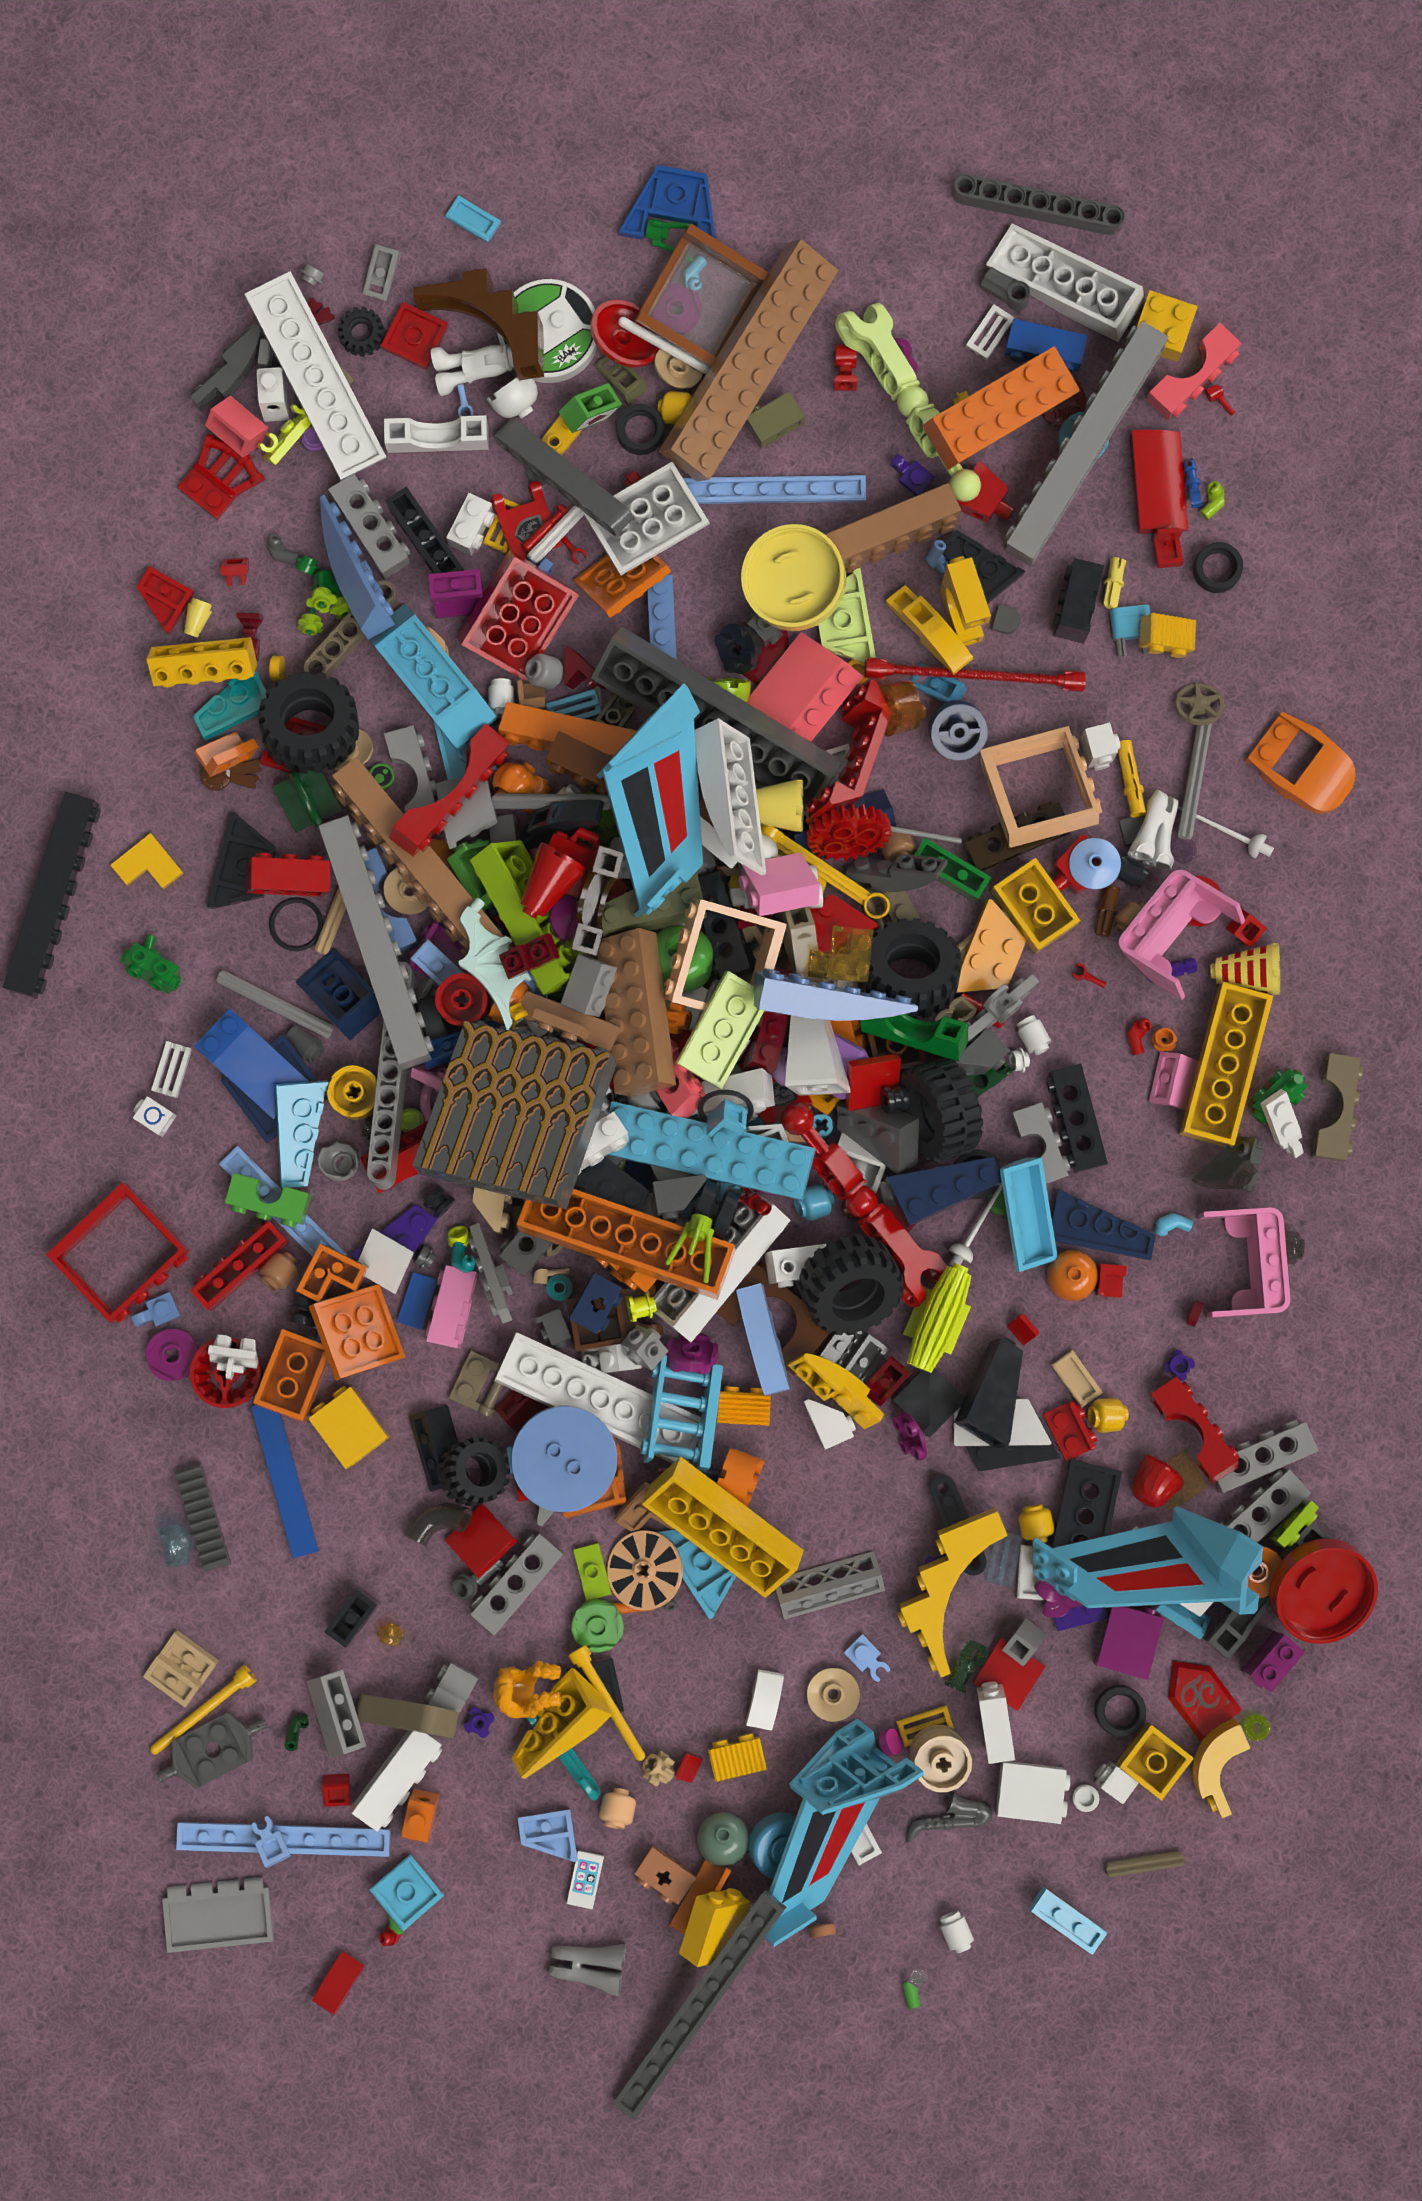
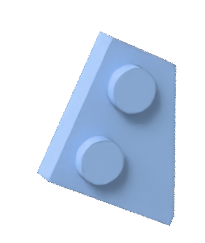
M570 1809L518 1818L521 1845L572 1862L578 1861Z

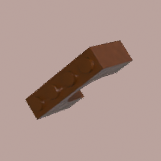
M759 1261L758 1264L752 1267L750 1272L743 1278L716 1313L734 1327L742 1317L736 1290L759 1283L764 1285L766 1297H775L785 1301L795 1314L796 1329L790 1341L782 1349L786 1370L795 1376L796 1373L788 1364L805 1353L813 1354L829 1332L816 1326L801 1296L797 1297L790 1291L792 1286L778 1288V1283L769 1284L766 1265Z

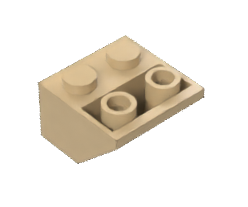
M474 1188L472 1202L497 1234L503 1235V1230L509 1229L510 1214L506 1211L507 1204L513 1203V1197Z

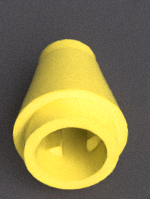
M192 598L191 604L188 603L183 633L198 638L212 614V611H210L212 605Z

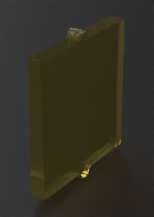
M1186 1451L1181 1452L1166 1462L1185 1481L1182 1490L1166 1503L1170 1512L1176 1506L1179 1507L1209 1487L1200 1474L1199 1467L1194 1465Z

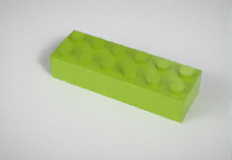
M518 840L489 844L470 859L475 874L483 883L487 896L495 905L499 918L505 924L511 935V940L516 946L526 944L544 934L551 933L560 958L530 972L535 979L536 986L543 995L565 991L578 954H584L564 948L565 942L556 936L551 927V909L544 917L538 915L536 919L522 911L524 906L520 903L533 865V861L523 842Z

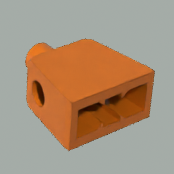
M413 1789L409 1798L401 1834L403 1839L429 1844L439 1793Z

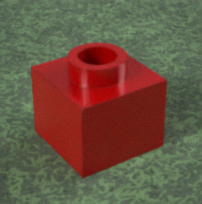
M1241 908L1245 922L1241 925L1232 919L1225 929L1242 943L1252 948L1267 927Z

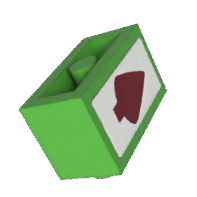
M607 383L574 396L559 413L571 433L605 421L622 403L610 384Z

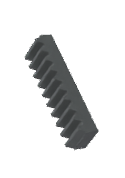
M202 1463L176 1470L175 1477L178 1480V1487L181 1490V1497L184 1500V1507L187 1510V1517L190 1520V1528L193 1531V1538L196 1541V1548L199 1551L203 1570L207 1572L231 1564Z

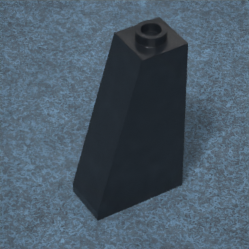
M1004 1337L989 1342L954 1421L955 1424L995 1449L1008 1446L1011 1440L1023 1350L1016 1347L1014 1341Z

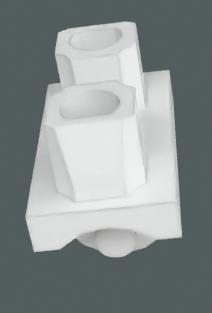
M218 1334L214 1345H209L208 1354H210V1362L218 1363L217 1370L226 1371V1379L232 1380L234 1372L243 1374L245 1367L257 1369L258 1357L254 1339H241L240 1349L231 1348V1337Z

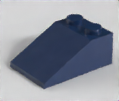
M335 948L331 949L296 981L349 1041L381 1013L374 989Z

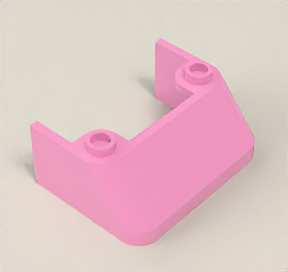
M1176 870L1166 878L1119 938V946L1123 954L1152 982L1183 1000L1185 994L1177 978L1171 975L1172 966L1170 962L1162 957L1166 950L1192 918L1200 923H1211L1222 912L1241 925L1245 922L1238 902L1189 872Z
M1275 1208L1210 1211L1198 1214V1220L1224 1218L1225 1229L1230 1236L1247 1238L1251 1289L1240 1290L1233 1295L1231 1300L1232 1310L1206 1313V1318L1248 1316L1285 1311L1290 1304V1288L1284 1219L1281 1212Z

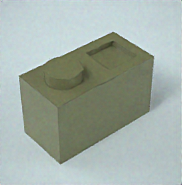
M789 391L763 407H754L746 420V425L762 449L805 424V415Z

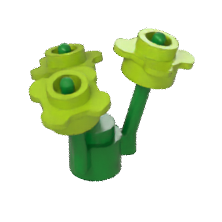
M318 571L313 576L314 585L312 586L311 598L306 600L307 606L310 607L309 614H303L301 619L298 620L300 625H298L297 629L304 634L316 635L323 632L321 628L323 627L322 619L315 615L316 609L321 613L330 612V614L335 615L336 619H344L351 611L345 598L341 595L337 582L334 581L333 573L330 571Z

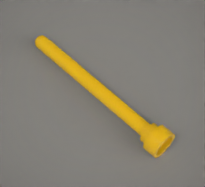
M587 1645L580 1647L569 1654L568 1657L573 1665L576 1664L578 1668H582L591 1685L603 1695L613 1714L611 1718L635 1759L638 1761L644 1760L645 1753L590 1662L592 1660L590 1650Z
M246 1665L241 1666L235 1671L234 1680L150 1747V1752L153 1755H157L239 1688H249L257 1681L254 1674L250 1675L248 1673L250 1669Z

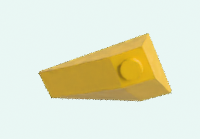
M573 1668L551 1690V1692L555 1693L560 1692L561 1706H550L538 1713L537 1716L540 1718L533 1730L527 1731L512 1756V1760L523 1779H526L595 1733L613 1715L603 1695Z

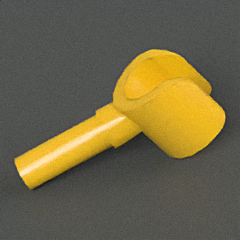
M521 1001L509 1007L510 1016L513 1021L510 1027L512 1030L515 1029L518 1020L528 1015L527 1011L523 1009Z

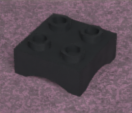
M934 1368L932 1373L921 1370L892 1401L903 1412H907L912 1416L921 1430L930 1438L961 1407L964 1397Z

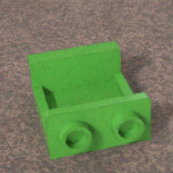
M478 839L469 845L467 842L462 843L454 849L455 853L447 859L462 886L474 900L479 898L485 903L482 907L483 911L495 908V905L487 896L486 889L480 878L475 874L470 859L491 844V839L486 841Z

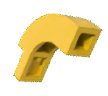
M1235 1719L1219 1725L1203 1739L1193 1762V1781L1196 1792L1202 1799L1207 1797L1206 1800L1211 1811H1217L1221 1818L1232 1814L1220 1786L1222 1768L1230 1758L1250 1749L1241 1725Z

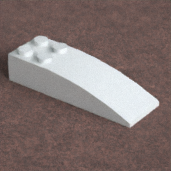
M1011 224L986 264V267L989 269L993 267L1015 281L1025 282L1030 288L1031 296L1061 314L1119 342L1144 302L1143 286L1014 224Z
M718 718L695 730L697 772L703 798L713 826L729 856L758 874L765 875L766 866L750 738Z

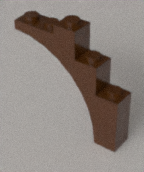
M487 268L464 271L460 281L413 287V297L420 310H445L463 313L485 322L496 330L511 348L513 366L519 380L544 377L543 324L538 311H526L518 314V303L512 289L493 292V282Z

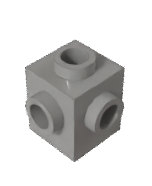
M636 1325L621 1343L627 1352L625 1356L635 1365L639 1364L651 1371L668 1352L659 1340L661 1338L660 1334L651 1327L646 1329Z

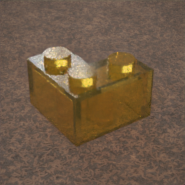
M833 926L831 952L810 950L808 977L868 982L873 930Z

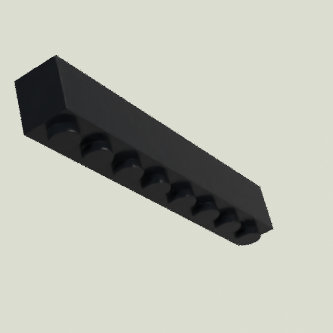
M69 792L64 793L2 987L7 991L37 999L39 994L44 993L47 983L44 976L46 970H50L54 962L52 951L54 945H58L62 937V931L59 930L62 920L66 921L70 911V906H67L70 896H74L78 883L75 881L77 872H81L84 868L85 857L82 856L85 847L89 848L93 839V833L90 832L92 825L97 823L100 817L101 809L98 808L99 804L93 799Z

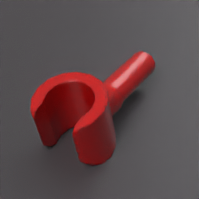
M1214 385L1205 390V394L1210 402L1218 399L1230 416L1235 413V410L1226 401L1221 386Z
M566 536L561 539L562 543L572 554L571 560L574 564H580L575 559L574 555L576 553H582L585 559L587 558V553L584 549L576 548Z
M1081 963L1075 964L1076 967L1084 970V973L1080 976L1072 973V977L1075 980L1081 981L1085 979L1102 988L1106 986L1107 982L1088 973L1085 965Z

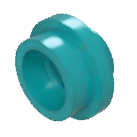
M564 1275L551 1277L546 1286L548 1295L556 1301L567 1299L573 1289L571 1281ZM557 1283L564 1285V1290L561 1293H557L554 1289Z

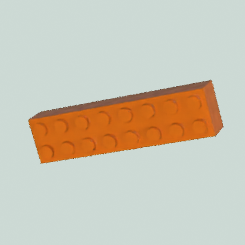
M573 1189L567 1209L525 1200L516 1224L520 1232L716 1300L719 1298L736 1251L735 1244L712 1237L709 1282L704 1283L706 1238H704V1241H698L693 1255H689L688 1251L692 1238L689 1237L688 1233L671 1264L666 1265L665 1262L684 1230L683 1226Z

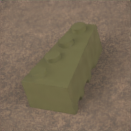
M697 872L686 883L681 881L665 897L662 895L665 900L648 916L645 913L638 918L633 915L639 909L634 889L605 903L602 916L604 938L636 928L653 931L685 923L687 918L685 917V910L689 909L692 897L703 900Z

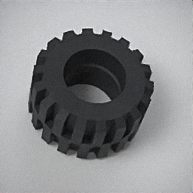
M473 1437L457 1442L447 1448L448 1452L443 1453L441 1456L444 1462L438 1464V1469L441 1470V1474L438 1475V1481H443V1485L440 1487L443 1491L447 1490L449 1492L446 1496L450 1500L456 1498L455 1503L459 1505L473 1506L493 1501L498 1498L497 1495L505 1491L503 1486L508 1485L510 1480L506 1478V1475L511 1473L510 1468L506 1466V1463H509L508 1457L504 1458L502 1455L505 1451L503 1448H496L498 1443L495 1441L488 1442V1438ZM470 1457L475 1459L482 1469V1480L478 1486L474 1485L466 1474V1463Z

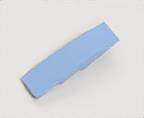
M759 1283L737 1289L736 1292L748 1342L764 1395L767 1396L790 1390L780 1340L776 1336L764 1285Z

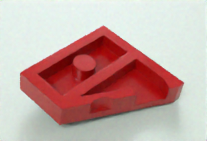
M151 566L147 568L136 587L166 633L170 635L193 597L194 591Z

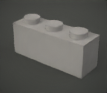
M339 1670L306 1681L329 1758L366 1747L344 1671Z

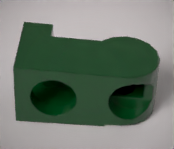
M1005 1062L996 1071L991 1068L985 1074L967 1077L973 1082V1088L977 1091L978 1096H981L1013 1073V1071Z

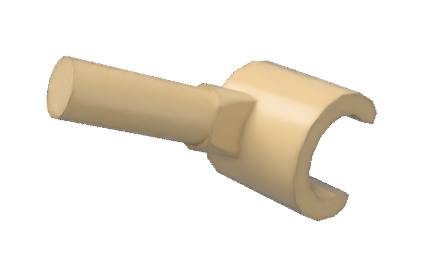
M569 1267L555 1270L538 1269L534 1272L533 1283L547 1284L548 1276L570 1274Z

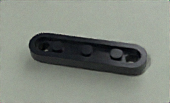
M947 1475L935 1477L930 1484V1493L944 1527L946 1528L970 1518L955 1481ZM941 1483L947 1484L948 1491L946 1493H941L938 1490V1486ZM984 1551L976 1556L979 1564L977 1566L969 1564L964 1570L965 1573L975 1576L985 1570L987 1559Z

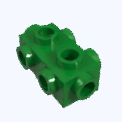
M147 935L144 947L135 942L131 949L124 951L120 962L125 964V970L133 978L143 979L153 989L170 994L171 991H176L181 983L180 967L161 957L160 953L154 950L156 937Z
M1289 1068L1284 1072L1278 1070L1269 1080L1272 1085L1266 1091L1261 1088L1251 1098L1254 1101L1251 1106L1254 1110L1252 1116L1261 1124L1267 1123L1260 1103L1280 1089L1287 1092L1290 1103L1296 1106L1306 1096L1303 1092L1308 1087L1304 1083L1305 1077L1295 1069L1292 1071Z

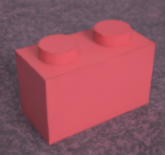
M231 395L211 408L205 424L209 430L242 458L257 449L259 442L263 443L269 428Z

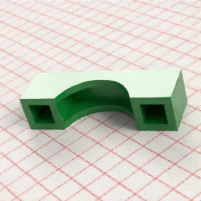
M907 1014L860 1020L862 1032L958 1062L968 1043V1023L946 1016L935 1022L920 1021Z

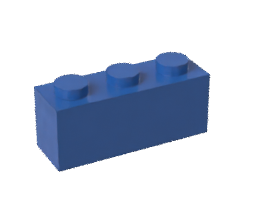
M1013 319L1005 355L1010 356L1009 358L1015 362L1030 361L1055 346L1069 372H1079L1088 335Z

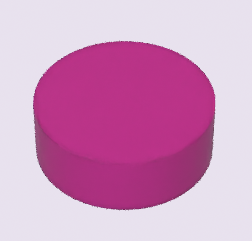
M892 1728L880 1733L879 1745L882 1752L888 1757L899 1755L903 1749V1742L898 1731Z

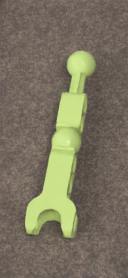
M881 303L868 306L864 313V321L852 311L840 313L836 318L835 327L844 344L863 355L887 394L891 395L893 401L897 400L899 412L908 418L906 423L909 424L911 433L925 455L929 458L939 456L922 425L940 414V412L934 408L933 403L929 404L927 393L918 387L920 382L917 380L915 372L892 337L893 319ZM960 464L947 470L951 476L949 484L957 500L963 502L971 501L978 496L981 489V481L974 471L963 469Z

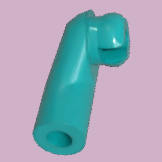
M455 1242L452 1246L451 1265L463 1273L473 1271L476 1263L475 1258L471 1256L469 1259L468 1255H465L464 1243Z

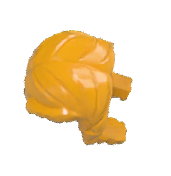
M539 1660L528 1669L522 1671L515 1667L500 1668L493 1688L495 1705L500 1712L510 1718H535L544 1708L561 1706L560 1692L548 1693L544 1691L540 1695L533 1694L534 1685L538 1677L551 1680L560 1679L561 1667L555 1664H543V1661Z

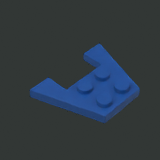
M657 165L620 228L619 236L644 240L649 216L697 225V228L716 239L707 174Z

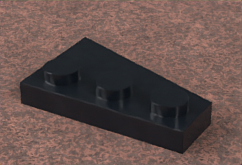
M958 530L943 541L946 544L943 555L948 562L957 557L963 556L965 559L972 557L987 605L1026 572L1020 567H1015L1008 563L1000 555H995L983 548V545Z
M604 1156V1159L598 1164L590 1165L581 1170L582 1172L577 1177L574 1189L643 1212L649 1190Z
M1052 1441L1051 1445H1008L996 1449L992 1446H969L966 1448L978 1471L1060 1459Z

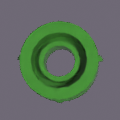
M684 925L670 926L657 933L663 988L665 990L666 986L664 984L670 978L672 971L670 966L671 955L678 950V935L681 928H684ZM702 931L698 935L682 993L691 992L703 986L713 971V948L708 937Z

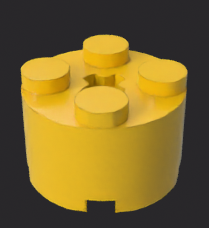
M350 1065L339 1069L332 1076L327 1089V1096L331 1106L347 1119L362 1120L370 1117L374 1111L377 1078L369 1070L360 1066ZM353 1087L361 1090L358 1093L359 1097L356 1099L353 1096H349L352 1094Z

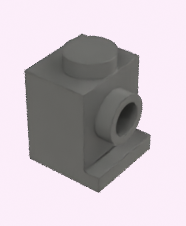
M561 1309L535 1318L537 1324L543 1323L544 1325L543 1328H540L545 1343L551 1342L554 1350L569 1345L567 1340L571 1339L572 1336Z

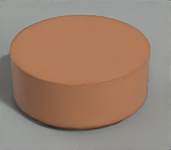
M826 1923L811 1926L809 1928L810 1938L836 1934L835 1924Z

